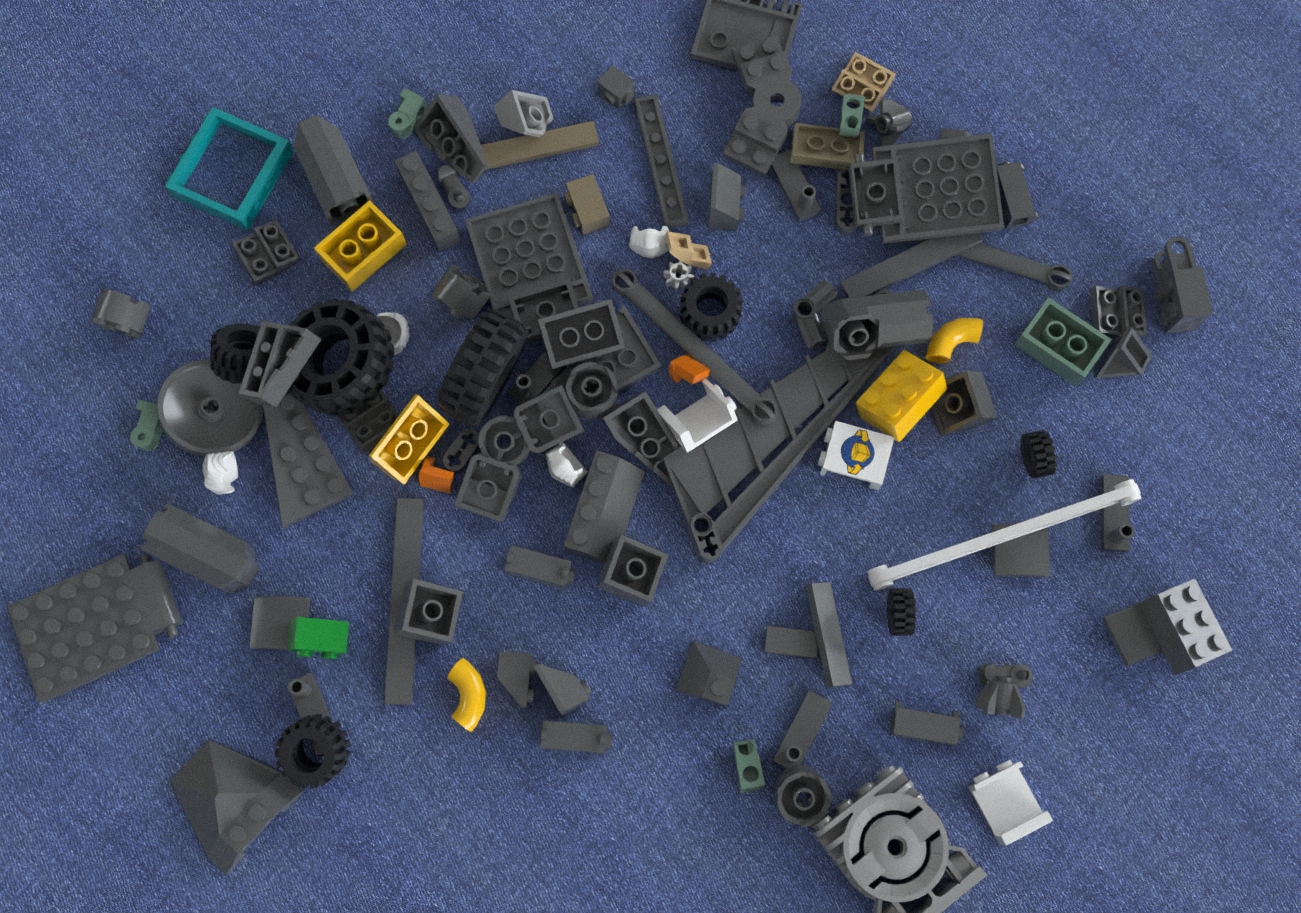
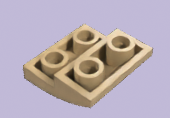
M855 52L845 70H842L831 91L842 97L844 94L865 96L864 109L873 113L896 77V73Z

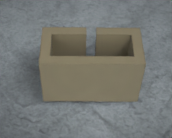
M594 174L567 182V192L563 194L567 206H572L575 212L571 214L575 227H580L584 235L610 226V216Z

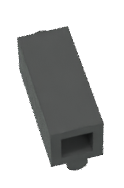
M1003 162L996 166L1005 227L1011 228L1027 225L1031 221L1037 220L1039 214L1033 208L1023 171H1025L1024 165L1020 164V162Z
M513 545L507 555L504 569L507 575L566 590L567 584L572 585L576 572L575 569H572V561Z
M895 700L889 736L955 746L958 744V741L962 740L963 725H960L959 711L953 710L952 716L901 708V701Z
M543 720L540 748L605 754L606 748L611 749L612 732H607L608 727L604 725Z

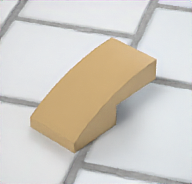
M667 231L665 235L669 252L674 257L693 267L704 270L709 269L712 262L708 246L691 243L690 235Z

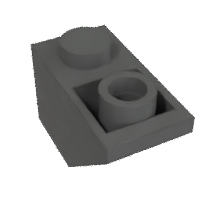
M500 651L497 678L523 709H528L529 703L534 702L535 687H530L531 676L536 677V670L533 666L537 664V661L533 660L531 653Z

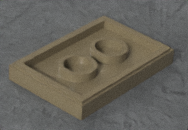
M794 123L790 163L848 170V165L855 163L854 155L864 154L865 132L859 131L858 138L839 136V128Z

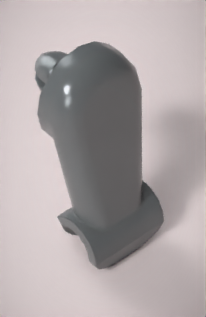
M444 165L439 168L437 179L443 185L449 204L456 209H462L470 201L469 193L457 178L456 170L449 165Z
M984 663L979 668V680L983 685H987L990 679H996V675L1013 677L1012 682L1017 683L1018 688L1029 686L1033 679L1031 669L1024 664L994 665V663Z

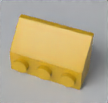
M415 394L370 453L369 457L372 463L386 475L405 484L449 426V423L419 395Z

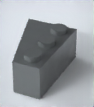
M262 321L239 394L254 403L277 407L321 341V338L306 328Z

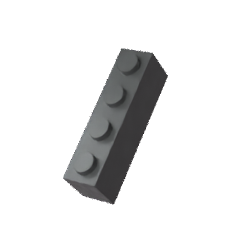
M417 150L394 160L398 172L438 251L441 252L460 243L458 230Z

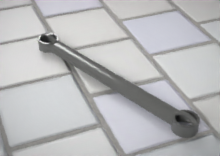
M872 228L873 232L880 230V228ZM928 239L913 240V241H914V242H918V243H922V242H924V241H926V240H928ZM980 243L957 254L958 256L1046 283L1053 291L1064 290L1072 280L1071 270L1065 265L1057 264L1050 266ZM1057 275L1065 278L1066 284L1054 283L1051 276Z
M624 268L615 272L612 281L616 293L628 297L694 360L710 369L709 374L751 412L755 423L766 426L774 422L777 415V406L774 401L763 398L645 289L637 281L636 275L632 270ZM622 278L628 285V288H620L617 286L616 281ZM760 407L769 418H759L755 414V409Z

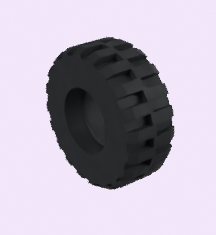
M337 298L328 299L325 303L320 301L312 304L311 308L304 309L297 314L298 317L291 321L289 326L306 328L321 338V341L288 389L292 397L316 412H323L331 416H336L339 413L342 415L354 412V409L360 410L367 406L371 399H376L380 394L379 391L388 383V375L390 371L392 372L394 361H392V356L395 354L394 345L390 343L392 337L389 330L384 327V323L362 305L347 299H342L341 301ZM349 339L350 353L344 365L336 372L323 376L322 363L327 351L337 342Z
M496 309L486 310L481 315L459 348L443 381L437 399L438 406L443 412L469 426H478L483 421L503 391L523 351L528 335V330L523 323Z

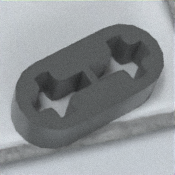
M462 430L443 457V464L447 471H451L453 474L463 472L468 466L471 457L475 456L479 450V434L475 430ZM471 436H474L473 440L475 444H468L465 450H463L466 444L464 438H471ZM461 453L459 457V461L461 464L459 466L455 464L453 465V467H451V462L449 461V459H456L457 456Z

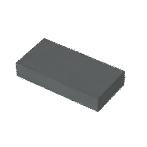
M773 626L766 627L764 653L817 658L818 643L815 631Z

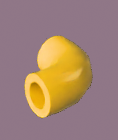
M958 318L943 324L932 335L926 351V359L933 363H949L952 351L958 344L962 342L977 344L981 337L983 320L978 318Z
M462 658L454 665L447 676V679L458 688L460 694L459 705L451 717L465 729L472 732L485 710L486 690L481 675L469 661Z

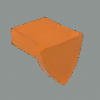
M688 354L672 360L669 365V377L675 383H679L683 378L693 385L708 378L710 372L708 367L694 360Z
M428 456L419 473L420 486L451 494L454 487L453 472L434 467L435 458Z

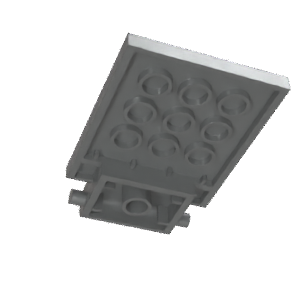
M992 133L873 147L871 150L872 161L865 162L864 154L854 155L855 163L848 165L855 228L863 229V236L865 237L873 235L872 228H880L882 244L1004 229Z
M558 192L465 220L487 292L492 293L490 296L492 307L525 325L528 330L525 344L542 339L537 323L538 319L577 309L580 305L594 302Z
M122 554L7 606L39 703L50 701L160 651L156 636L163 632H166L168 639L178 636L176 627L183 624L161 561H152L149 554L140 557L142 565L131 569L127 555Z

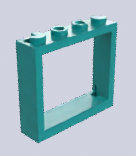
M212 107L209 114L203 118L199 131L192 136L187 151L180 156L175 171L168 176L165 187L172 197L249 231L292 157L294 149L289 140ZM221 124L274 147L237 211L184 188Z

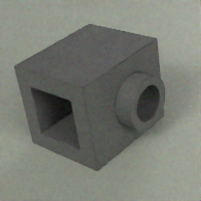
M613 65L597 81L598 94L602 96L608 105H614L618 109L624 104L630 103L635 95L634 81Z

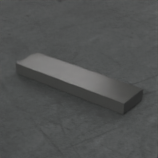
M831 583L806 585L826 686L827 688L851 685L852 681Z

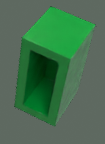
M305 617L290 619L287 651L295 652L296 657L307 658L311 657L312 654H321V659L335 660L337 656L345 654L347 651L349 622Z

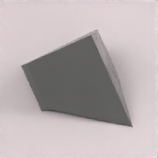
M1127 327L1116 338L1096 378L1142 376L1152 355L1132 327Z

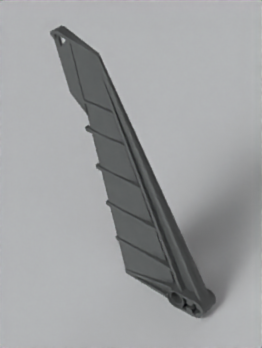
M883 288L879 290L875 295L889 294L892 292L887 288ZM828 339L824 352L812 360L808 354L804 357L806 364L776 384L774 379L769 382L771 387L760 394L763 398L774 401L777 406V415L773 423L766 426L758 425L752 419L749 410L743 405L741 407L736 405L734 411L737 417L736 422L688 453L682 447H679L663 458L687 525L688 534L697 558L702 563L711 564L720 557L723 551L895 347L872 349V354L868 358L847 360L840 352L833 349ZM847 381L848 384L828 403L827 399ZM822 405L823 410L796 436L794 430ZM760 407L755 409V414L759 418H769ZM789 436L791 443L764 469L761 462ZM756 467L759 476L731 504L728 493ZM722 500L725 511L713 522L707 513ZM694 522H704L707 527L706 532H698L694 528ZM707 545L709 549L714 548L715 550L712 556L710 553L704 552Z

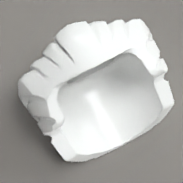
M634 226L631 230L629 248L637 254L650 259L662 256V254L669 251L665 235L669 231L668 227L662 226L661 231L650 228L640 231L637 226Z
M385 312L378 314L377 318L384 323V327L391 334L392 340L390 343L394 345V355H397L403 351V348H406V344L409 341L408 322L398 313Z
M565 443L557 445L549 450V452H546L550 475L560 483L574 488L575 484L587 474V470Z
M227 451L207 454L202 467L205 478L204 486L217 495L235 491L231 486V482L238 478V467L234 452Z

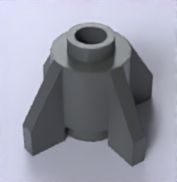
M891 99L880 100L881 114L867 117V122L876 124L878 132L884 134L880 136V146H889L905 131L910 129L912 115L906 107Z
M996 675V679H990L978 695L976 701V708L983 709L984 714L1010 715L1011 717L1024 719L1026 709L1017 686L1018 684L1012 682L1013 677Z

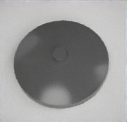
M210 359L187 363L176 369L166 379L158 396L157 412L164 433L176 446L191 454L205 457L211 453L236 452L246 446L254 438L261 425L263 404L254 403L240 395L241 384H232L230 381L221 380L220 376H216L214 370H211Z

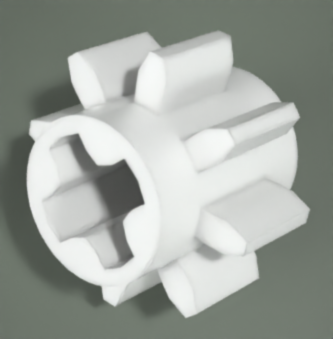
M682 261L675 264L670 262V271L665 270L663 276L669 278L666 281V287L672 286L675 288V292H678V289L685 288L688 284L687 281L691 282L694 278V275L689 274L692 266H686ZM677 274H681L680 278H676Z

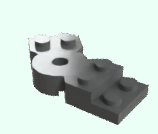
M777 35L732 47L731 51L746 94L753 97L752 107L745 109L734 128V133L723 151L722 157L763 177L768 173L787 137V127L795 122L801 106V94L796 85L791 82L792 69L786 52L782 51ZM777 101L780 102L782 105L774 106L772 102Z
M563 385L517 406L513 417L498 416L489 420L482 427L478 439L479 448L482 453L471 457L454 506L502 523L505 521L512 498L515 497L522 477L518 465L528 457L530 451L542 454L562 444L564 441L585 432ZM504 435H509L511 438V445L507 449H503L500 446V439Z

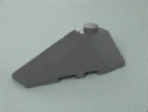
M437 94L413 129L426 148L434 150L439 154V158L443 161H448L458 173L471 183H476L488 165L471 116L458 96Z
M639 391L617 405L602 419L616 441L673 488L663 458L678 449L679 446L647 392Z

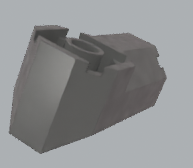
M317 115L299 122L294 149L329 223L335 224L334 220H339L340 224H342L369 200L374 204L339 128Z
M915 290L839 299L821 307V325L833 349L840 352L847 360L868 358L872 354V349L926 343L928 339L932 338L933 315L932 313L927 314L926 307L931 306L925 291Z
M170 504L164 506L167 509L165 512L159 510L154 514L143 534V538L147 540V545L142 544L141 550L227 594L233 593L238 589L250 587L260 569L253 547L245 541Z

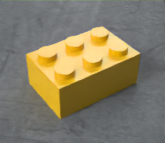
M369 200L316 245L314 250L319 259L353 292L407 244L403 233Z
M903 350L856 402L861 419L900 442L947 390L944 373Z

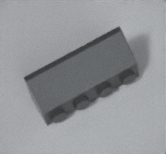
M596 450L564 543L565 552L602 564L605 563L612 541L621 534H625L645 471L620 457Z

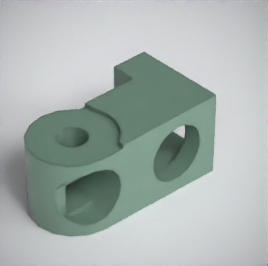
M406 88L400 94L402 104L398 111L392 113L388 119L393 135L399 139H405L411 135L414 126L428 108L425 98Z
M843 95L840 109L839 136L858 138L865 96ZM856 102L859 107L852 109L847 106V103Z
M138 400L136 410L141 415L137 427L131 432L130 439L137 448L150 452L157 448L163 433L158 419V404Z
M749 739L733 742L740 794L763 790L765 782L755 740Z

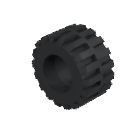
M710 273V277H706V274H701L699 280L696 277L693 278L691 284L685 286L684 293L681 295V322H685V326L692 330L696 336L700 335L701 340L706 341L707 337H710L711 341H717L718 336L721 339L726 338L727 333L731 334L740 321L743 307L740 290L738 287L734 288L735 283L731 279L727 282L726 276L722 274L720 278L715 277L716 273ZM712 298L720 301L725 307V311L717 316H707L698 310L697 304L704 299Z
M250 323L228 324L213 333L210 367L211 370H214L216 376H220L221 380L230 381L232 384H242L260 326L251 325Z
M315 714L312 717L308 715L292 724L281 734L282 737L278 739L276 746L280 747L275 751V757L280 759L276 764L278 768H283L284 771L281 774L284 778L286 776L291 778L289 781L291 784L294 785L298 782L300 788H306L308 785L310 789L317 788L319 785L327 784L348 763L346 760L350 757L351 753L347 748L351 746L350 740H345V736L348 733L346 730L341 731L339 729L341 724L338 721L332 723V717L329 716L322 719L321 714ZM304 739H312L321 746L324 753L323 763H315L307 758L303 751Z

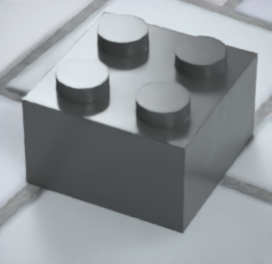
M621 534L612 541L596 588L643 607L652 602L668 554Z
M414 578L405 582L393 634L442 646L452 643L463 591Z

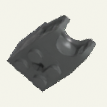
M1175 236L1166 242L1164 250L1159 251L1152 260L1156 285L1155 300L1160 306V323L1164 326L1166 334L1194 331L1213 314L1203 267H1197L1189 241L1183 237ZM1172 243L1181 244L1184 252L1182 254L1174 253L1171 247ZM1161 256H1165L1163 266L1159 262Z

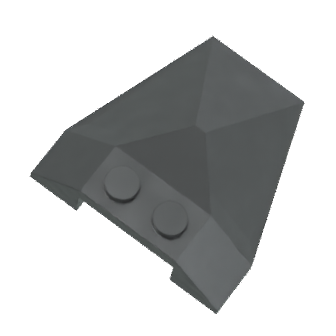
M208 740L170 781L206 855L228 875L247 854L245 849L279 812H286L304 791L297 784H291L289 776L284 778L281 771Z

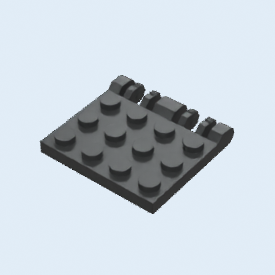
M707 0L690 58L737 70L731 52L732 47L777 35L782 51L786 52L788 58L803 3L794 1L791 12L788 14L790 0L783 1L781 11L773 10L776 0H769L767 8L763 7L765 0H747L746 3L742 2L743 0Z

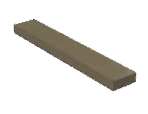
M594 121L548 130L541 137L525 135L483 144L481 148L488 165L485 170L599 146V139Z

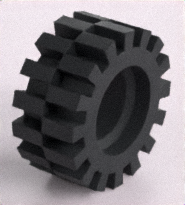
M1039 430L1023 434L1020 439L1022 444L1020 445L1022 450L1021 457L1024 459L1023 464L1026 466L1029 476L1034 479L1055 474L1057 455L1054 453L1055 446H1052L1053 441L1052 438L1049 439V433H1046V430Z
M890 588L887 598L889 633L891 636H912L916 628V602L913 590L911 588Z

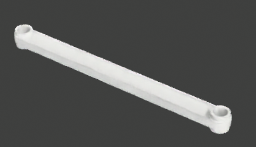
M1130 479L1115 485V490L943 550L890 568L887 565L875 567L867 571L868 579L874 591H879L894 585L893 580L1119 502L1121 506L1132 504L1142 499L1140 496L1141 492L1134 479Z

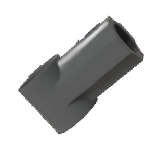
M824 280L806 296L795 302L791 315L793 322L800 331L807 350L816 349L828 341L817 314L821 312L822 306L831 303L837 298L838 294L834 287ZM806 309L809 315H801L798 310Z

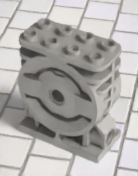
M887 766L876 775L878 779L876 782L862 785L855 791L857 797L853 800L850 798L843 800L833 808L836 811L831 817L827 815L822 821L813 825L815 830L812 834L818 839L822 848L827 851L834 864L839 867L852 886L864 896L874 900L873 913H906L899 902L912 901L922 897L921 903L908 913H941L987 875L980 866H976L963 847L950 846L948 844L947 834L941 820L923 800V795L918 793L913 787V782L904 775L903 769L900 766ZM888 810H898L905 813L914 810L916 812L909 819L899 815H888L875 820L867 828L863 837L862 848L864 855L852 864L851 858L860 852L859 841L863 828L872 817ZM931 836L929 859L926 867L918 877L904 884H888L881 881L873 889L868 886L879 876L897 880L914 874L924 862L926 856L925 840ZM892 839L897 840L900 844V850L896 855H892L888 851L887 845ZM945 873L949 878V882L944 883L936 891L932 892V889ZM885 900L888 905L882 909V901Z

